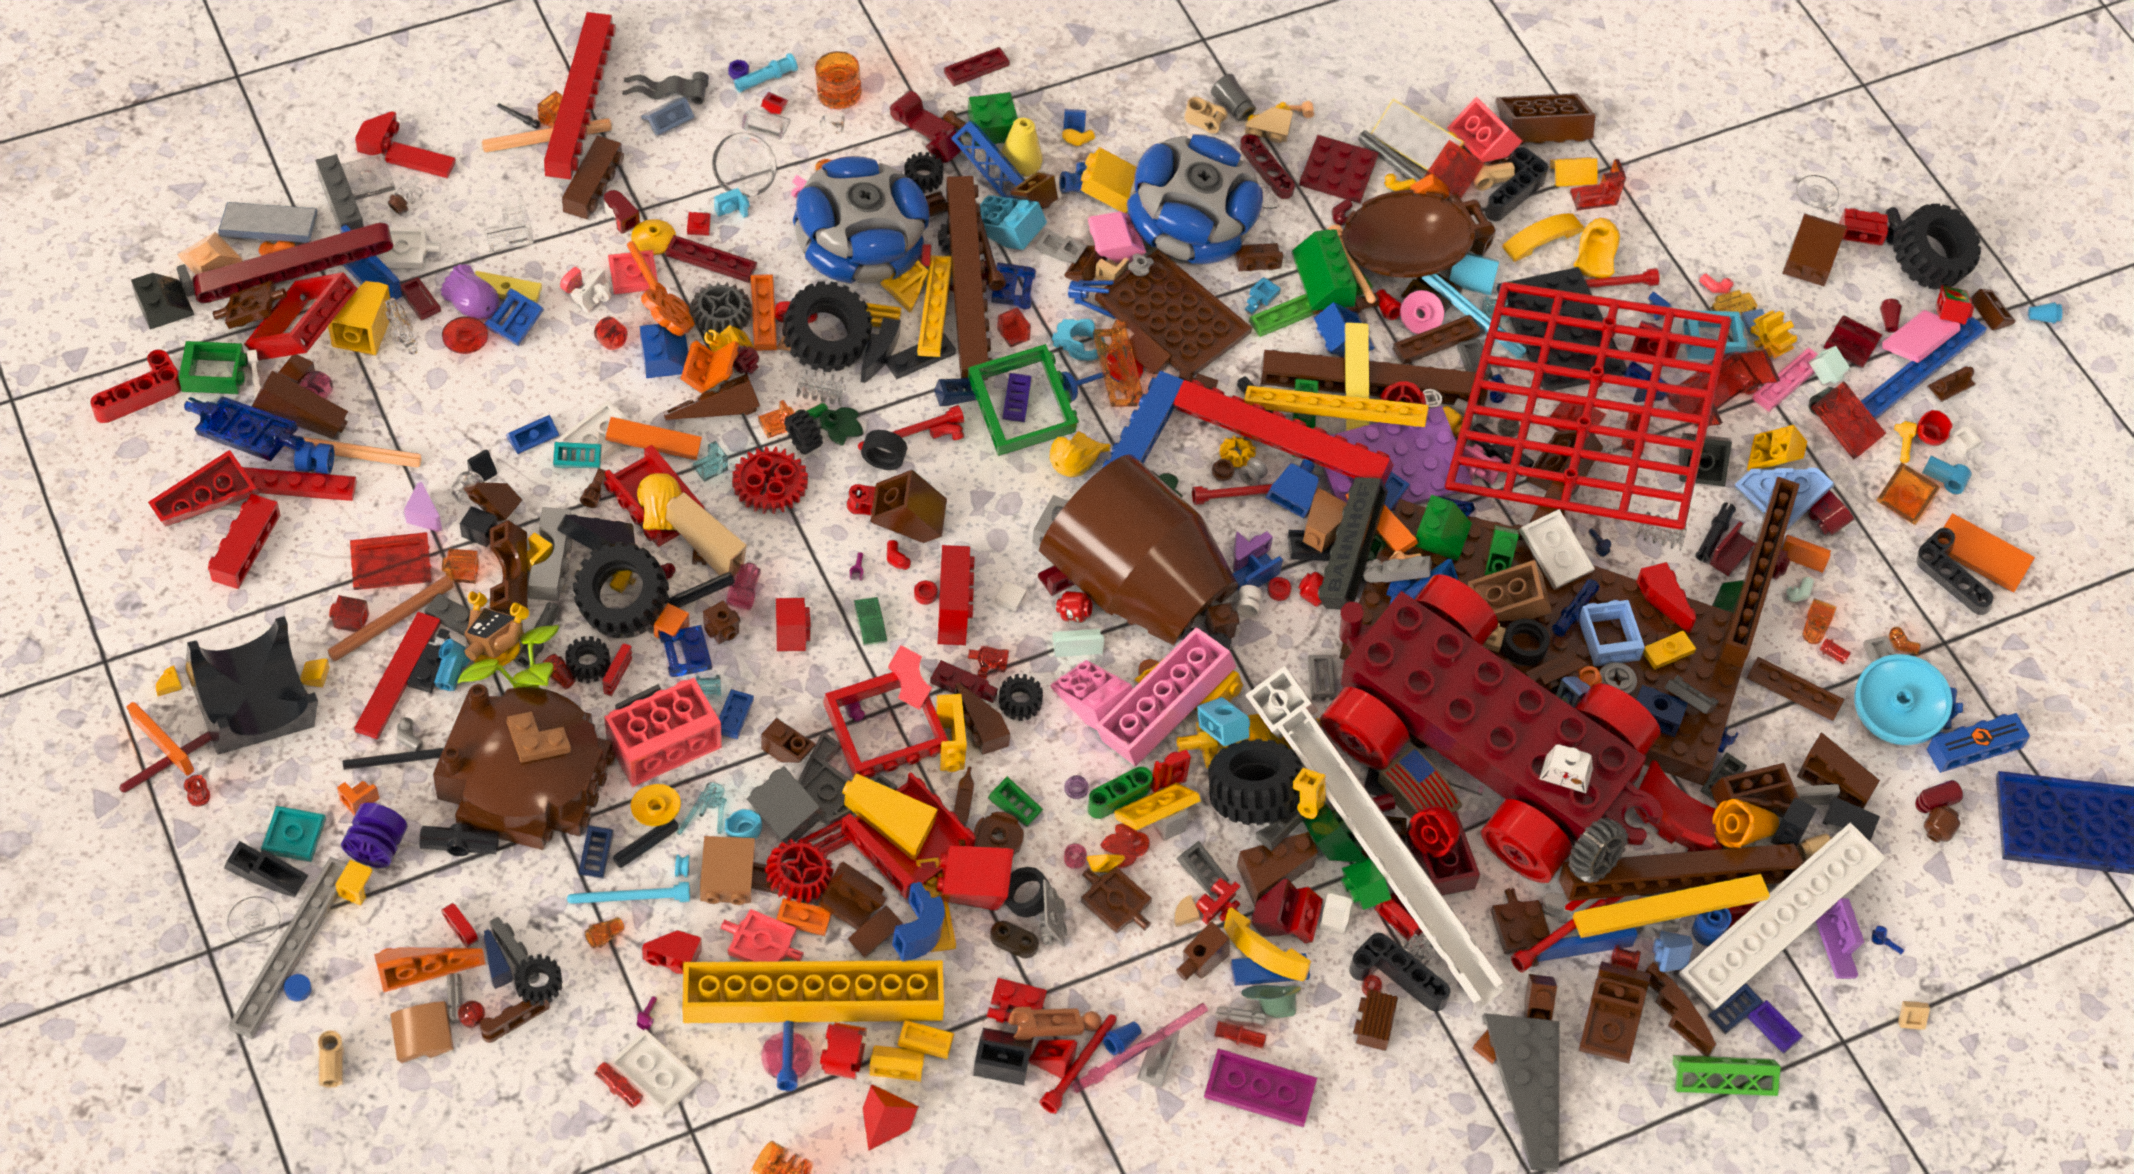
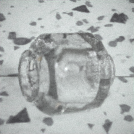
M473 471L461 472L456 477L451 488L453 498L461 505H475L463 488L466 485L477 482L485 483L484 479Z

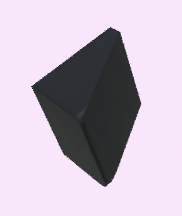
M487 449L467 460L469 475L476 483H483L497 475L496 467Z

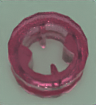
M1076 843L1067 846L1064 853V862L1069 868L1079 869L1083 867L1087 856L1084 846ZM1075 853H1078L1079 857L1076 860L1071 858Z

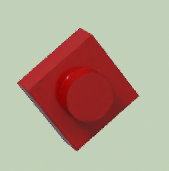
M768 92L763 98L760 107L765 108L769 113L780 115L786 108L788 100Z
M689 212L687 235L709 236L711 213Z

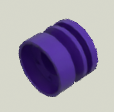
M376 803L360 804L352 820L353 826L348 828L341 847L348 856L362 864L374 868L388 867L398 849L397 845L400 844L408 828L407 822L400 814L384 805Z

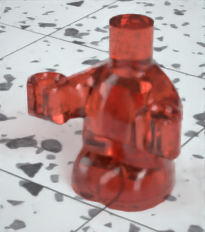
M987 645L981 646L979 650L969 649L968 659L978 660L979 662L978 676L986 679L989 668L1005 673L1009 649H996Z

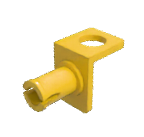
M731 325L721 333L712 329L708 330L709 333L706 332L704 336L705 342L709 344L713 352L734 340L743 347L754 348L746 332Z

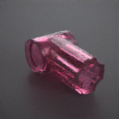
M749 562L741 564L735 583L729 588L726 599L727 605L751 610L755 599V588L761 575L760 568Z

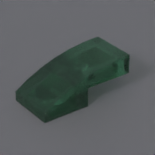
M878 597L854 600L863 646L887 642Z

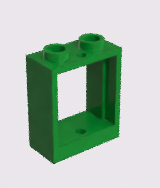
M186 341L179 373L182 392L239 394L240 385H244L245 381L243 367L248 365L247 353H244L242 343ZM198 360L235 362L232 377L195 376Z

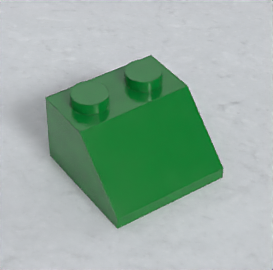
M1431 494L1417 531L1416 539L1418 544L1415 547L1458 561L1472 522L1454 502Z

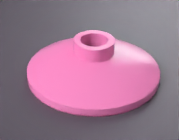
M1415 291L1409 294L1402 302L1400 316L1408 330L1415 334H1420L1441 325L1444 318V308L1439 298L1433 293ZM1418 310L1423 312V318L1417 316Z

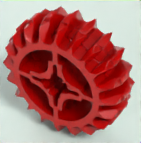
M801 838L797 843L792 839L788 840L787 844L781 842L778 848L775 847L772 850L771 855L768 856L766 861L765 874H767V883H772L771 891H779L778 898L785 895L787 901L795 899L797 903H801L803 899L807 904L812 899L817 901L821 895H824L834 873L831 868L832 860L826 859L828 856L827 852H819L821 849L820 845L813 847L811 840L807 844H804ZM788 859H795L793 861H787V863H783ZM812 880H816L813 883L804 884V882H811Z

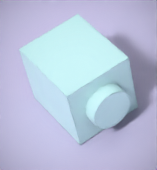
M1836 346L1821 351L1808 362L1822 384L1831 381L1833 384L1839 382L1845 377L1844 373L1850 369Z

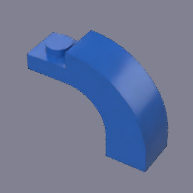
M921 882L911 884L908 900L918 919L895 926L892 945L902 962L913 960L929 953L937 945L941 937L945 915L943 901L940 896L931 898L929 891L925 890Z

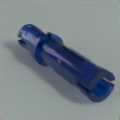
M1588 579L1569 606L1563 608L1560 618L1552 626L1554 634L1563 637L1571 625L1577 623L1582 607L1589 603L1600 588L1595 580Z

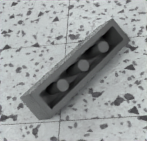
M335 154L316 159L318 177L340 233L341 227L347 225L351 230L364 227L363 218L338 155Z

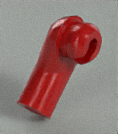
M944 423L929 429L932 439L952 434L954 441L964 438L962 431L964 429L961 425Z

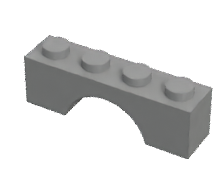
M542 507L539 523L540 536L553 545L554 551L544 562L532 565L528 584L530 599L559 601L560 592L565 591L566 580L563 578V573L568 572L569 558H566L567 552L571 553L572 539L559 532L557 527L565 514L571 515V509Z

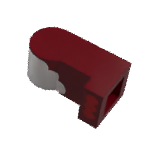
M610 190L605 193L604 210L606 214L616 219L617 230L621 234L633 229L640 223L639 211L621 192Z

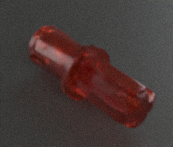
M1219 1020L1214 1037L1234 1041L1236 1045H1239L1240 1042L1263 1048L1266 1041V1035L1263 1033L1244 1029V1025L1240 1027Z

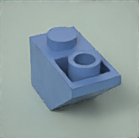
M1661 930L1659 938L1654 940L1652 952L1655 953L1654 961L1658 963L1659 971L1667 972L1684 969L1688 965L1693 947L1691 936Z

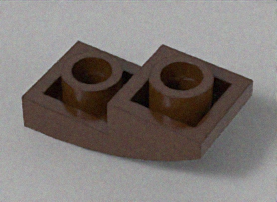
M886 905L855 931L848 940L866 958L882 942L894 934L895 926L904 923Z

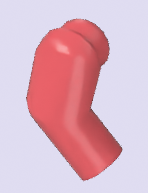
M1707 273L1699 280L1700 283L1713 293L1727 294L1734 285L1733 281L1729 278H1724L1722 282H1716Z

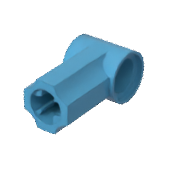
M1932 455L1922 472L1944 483L1946 490L1953 494H1961L1972 476L1971 470L1965 465L1956 464L1952 466Z
M447 639L439 649V657L442 660L434 683L441 690L455 691L462 668L470 662V659L464 652L467 647L453 639Z

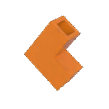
M1433 173L1410 185L1411 190L1416 194H1426L1429 191L1444 195V199L1449 197L1448 186Z

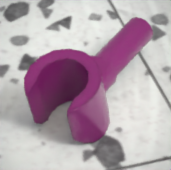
M862 552L858 553L856 564L849 570L851 580L854 573L860 574V581L864 578L862 568L864 554Z
M655 996L651 997L644 1011H640L637 1015L636 1025L642 1030H649L654 1022V1018L649 1015L657 1001Z

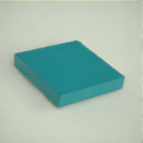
M276 806L261 847V852L265 850L274 856L312 862L326 816L324 814Z

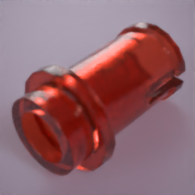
M1826 638L1819 650L1823 652V655L1827 654L1844 665L1851 652L1834 643V639Z

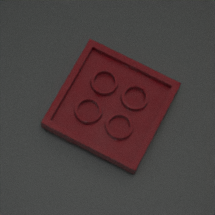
M1317 135L1299 186L1361 204L1379 152Z

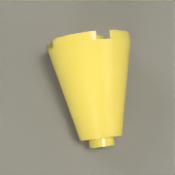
M1019 118L1014 121L1001 152L1020 174H1024V177L1035 174L1041 168L1043 156L1034 122L1028 118Z

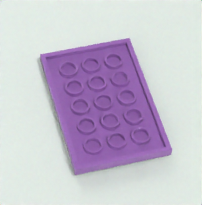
M1442 406L1428 409L1425 427L1378 422L1330 435L1333 437L1340 435L1353 445L1356 442L1361 443L1374 453L1382 451L1388 454L1394 464L1391 471L1410 484L1400 498L1402 500L1421 504L1428 502L1431 494L1443 498L1461 493L1445 489V482L1455 450L1456 440ZM1460 465L1455 482L1473 485L1466 466ZM1322 467L1332 495L1347 503L1346 494L1349 493V488L1353 485L1354 479ZM1398 502L1395 504L1391 511H1395Z

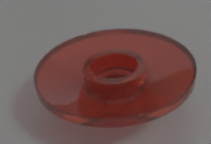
M469 316L458 317L445 325L442 331V340L450 351L458 354H470L480 350L486 344L488 329L477 318Z

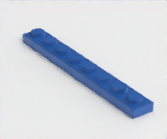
M1974 317L1967 318L1966 324L1959 323V332L1919 363L1909 362L1857 404L1856 409L1871 422H1874L1981 337L1987 328Z

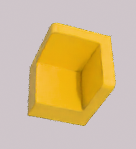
M535 532L528 538L530 549L527 551V571L530 573L532 565L544 562L553 553V545Z
M349 860L335 884L338 897L362 905L366 898L364 886L373 873L372 868Z

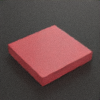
M653 250L640 251L658 282ZM631 252L608 255L614 295L641 292L649 289V284Z

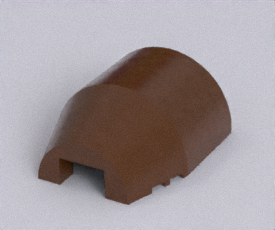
M1132 454L1121 456L1107 464L1073 495L1048 528L1038 550L1106 613L1127 619L1128 624L1133 625L1135 623L1147 629V633L1171 645H1175L1183 638L1184 630H1190L1194 619L1215 600L1222 604L1238 589V583L1204 518Z

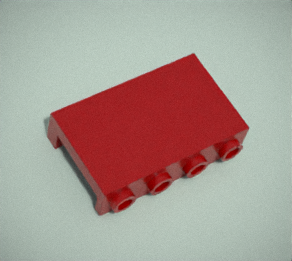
M653 445L644 448V458L615 474L610 469L605 471L604 485L610 494L614 493L621 508L627 509L632 521L636 525H640L642 529L645 511L644 506L641 507L639 504L637 491L640 482L650 474L664 473L672 476L678 482L681 492L687 494L705 510L702 503ZM643 529L646 538L649 541H653L657 547L681 535L677 530Z

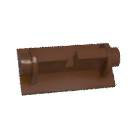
M1965 366L1929 384L1928 388L1943 402L1976 385L1972 380L1975 371L1972 367Z

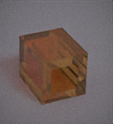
M449 548L447 558L443 557L442 572H446V576L452 582L476 584L479 569L478 551Z

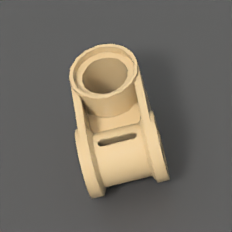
M1191 97L1187 102L1184 118L1191 125L1202 128L1209 133H1217L1220 130L1221 122L1227 118L1228 114L1219 105L1208 102L1201 97Z

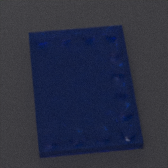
M1998 771L1996 774L2003 860L2134 875L2133 786Z

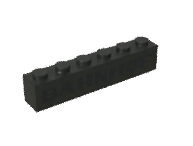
M1355 477L1353 485L1349 488L1348 502L1343 508V518L1341 524L1337 527V537L1335 544L1330 550L1331 557L1324 570V580L1318 589V597L1326 609L1341 610L1344 604L1355 602L1388 493L1381 478Z

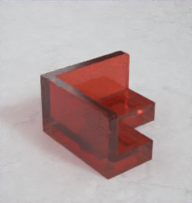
M1614 159L1610 173H1603L1600 185L1570 189V195L1577 211L1618 205L1626 180V175L1619 159Z

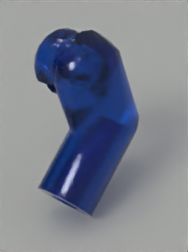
M1496 374L1491 378L1493 382L1505 383L1500 374ZM1491 391L1490 399L1494 403H1501L1508 393Z

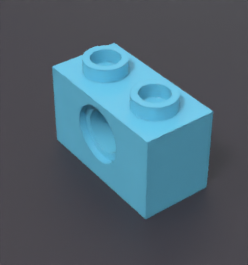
M1223 697L1197 706L1199 727L1224 747L1249 738V717Z

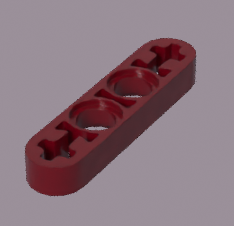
M1246 134L1242 136L1240 141V151L1277 197L1281 199L1291 198L1295 189L1294 181L1256 135ZM1256 157H1265L1266 161L1260 162ZM1275 171L1278 175L1270 176L1267 172Z

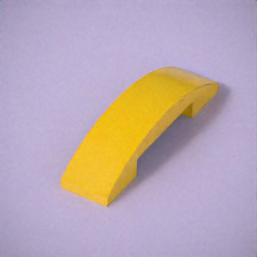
M1573 213L1554 215L1523 229L1502 245V248L1516 262L1532 255L1534 248L1563 235L1568 239L1583 232L1585 227Z
M1232 907L1228 909L1224 929L1240 951L1257 964L1278 975L1303 982L1307 979L1311 965L1309 959L1293 948L1286 952L1282 951L1249 928L1250 919Z

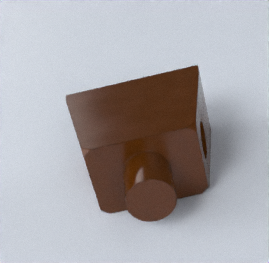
M1211 921L1184 948L1183 963L1176 969L1177 974L1185 981L1194 973L1200 979L1204 978L1230 956V938Z

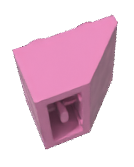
M1120 211L1088 218L1090 233L1093 236L1095 249L1099 255L1105 256L1115 263H1120L1126 257L1129 259V263H1131L1134 254H1141L1142 256L1146 253L1142 238L1133 227L1129 215Z

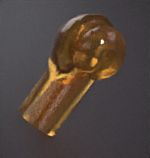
M1893 627L1889 632V637L1894 647L1899 651L1918 655L1921 644L1909 641L1900 627Z

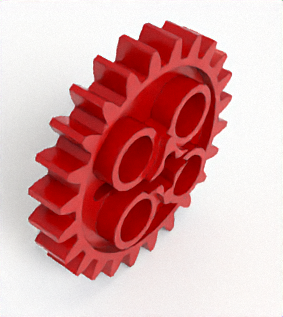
M765 446L764 452L756 448V454L753 455L747 452V459L741 457L740 464H735V471L732 472L734 494L739 495V502L745 501L746 508L754 505V512L759 508L763 509V514L768 509H771L772 513L775 514L777 508L785 512V506L787 505L792 509L793 501L800 503V496L805 497V489H808L806 466L801 465L800 458L795 460V453L787 456L786 449L780 453L777 447H774L773 451H769V448Z

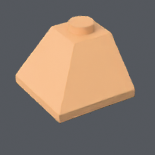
M216 232L178 253V257L195 275L242 261V258Z

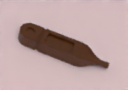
M970 766L967 767L965 776L959 781L954 813L964 826L968 824L974 791V781L971 776L972 767Z

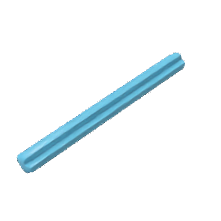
M1438 274L1422 277L1425 282L1448 299L1466 316L1470 315L1475 323L1488 333L1491 318ZM1500 326L1498 327V330H1497V331L1506 332V331H1505L1503 328H1501ZM1496 340L1518 359L1522 358L1527 351L1526 347L1520 343Z

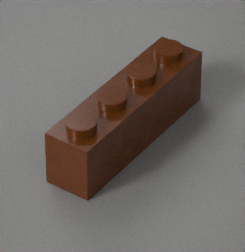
M596 136L562 196L564 213L588 220L591 213L596 211L599 198L605 195L609 180H613L617 166L623 162L624 153L622 152L620 142Z

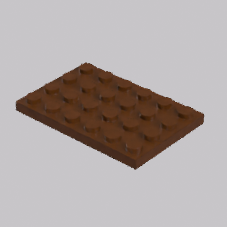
M1159 249L1146 257L1152 258L1154 261L1153 265L1149 267L1147 275L1137 276L1131 270H1128L1113 281V285H1107L1103 288L1109 289V293L1095 294L1094 300L1134 334L1142 328L1173 356L1169 363L1179 372L1181 370L1187 371L1192 376H1195L1252 332V327Z

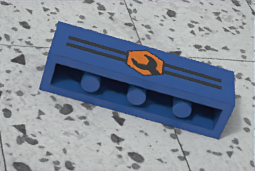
M2017 713L2010 715L2002 714L1990 721L1981 720L1970 727L1961 726L1953 732L1946 734L1944 732L1938 733L1931 739L1926 750L1938 771L1942 773L2022 749L2030 738V734Z

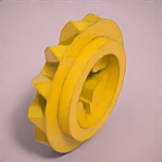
M1233 435L1230 439L1225 438L1224 442L1220 445L1219 454L1221 459H1227L1231 461L1234 467L1240 468L1247 466V461L1256 456V447L1252 445L1251 440H1245L1244 436L1236 438ZM1235 446L1242 450L1241 456L1234 450Z

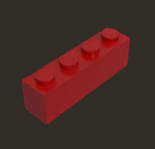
M251 493L247 502H243L240 514L236 520L234 519L231 522L229 533L226 538L220 541L218 552L215 557H211L209 560L208 570L212 581L235 589L240 588L281 516L277 501Z

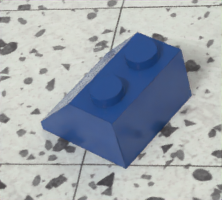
M1333 302L1314 317V320L1318 325L1316 327L1318 333L1326 341V349L1331 354L1345 357V324L1362 323V321L1355 312ZM1368 335L1369 351H1372L1375 347Z
M660 324L639 326L646 379L681 375L688 355L686 335L677 336Z

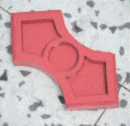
M900 645L888 668L897 675L901 684L898 699L920 710L932 687L923 680L920 674L919 665L922 656Z

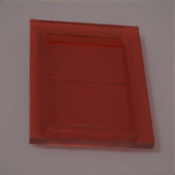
M427 532L350 540L354 590L432 582V567L429 556L430 546L428 544Z

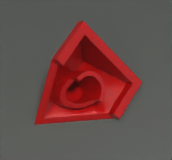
M872 1084L862 1108L868 1151L909 1131L919 1106Z

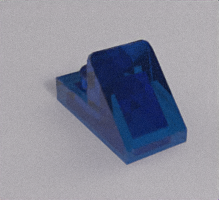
M1632 361L1624 377L1650 381L1651 372ZM1661 378L1659 379L1660 383H1667ZM1637 388L1633 402H1645L1647 389ZM1657 391L1654 401H1663L1667 393Z

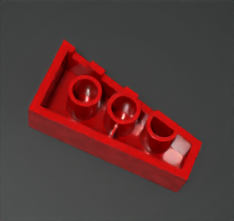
M228 450L150 500L148 504L166 527L249 498L251 493L255 495L260 493L231 450Z
M942 545L937 644L966 646L968 619H973V604H969V602H973L974 588H969V586H974V572H970V570H974L975 556H970V546Z

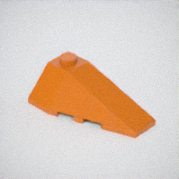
M398 947L394 949L386 948L380 951V953L374 954L383 992L486 965L482 948Z

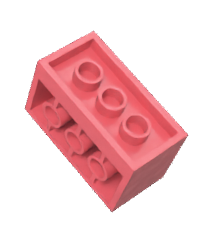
M695 678L682 680L671 688L659 690L648 698L636 700L631 705L620 710H613L604 716L606 740L612 741V749L616 753L615 757L632 787L722 748L721 722Z

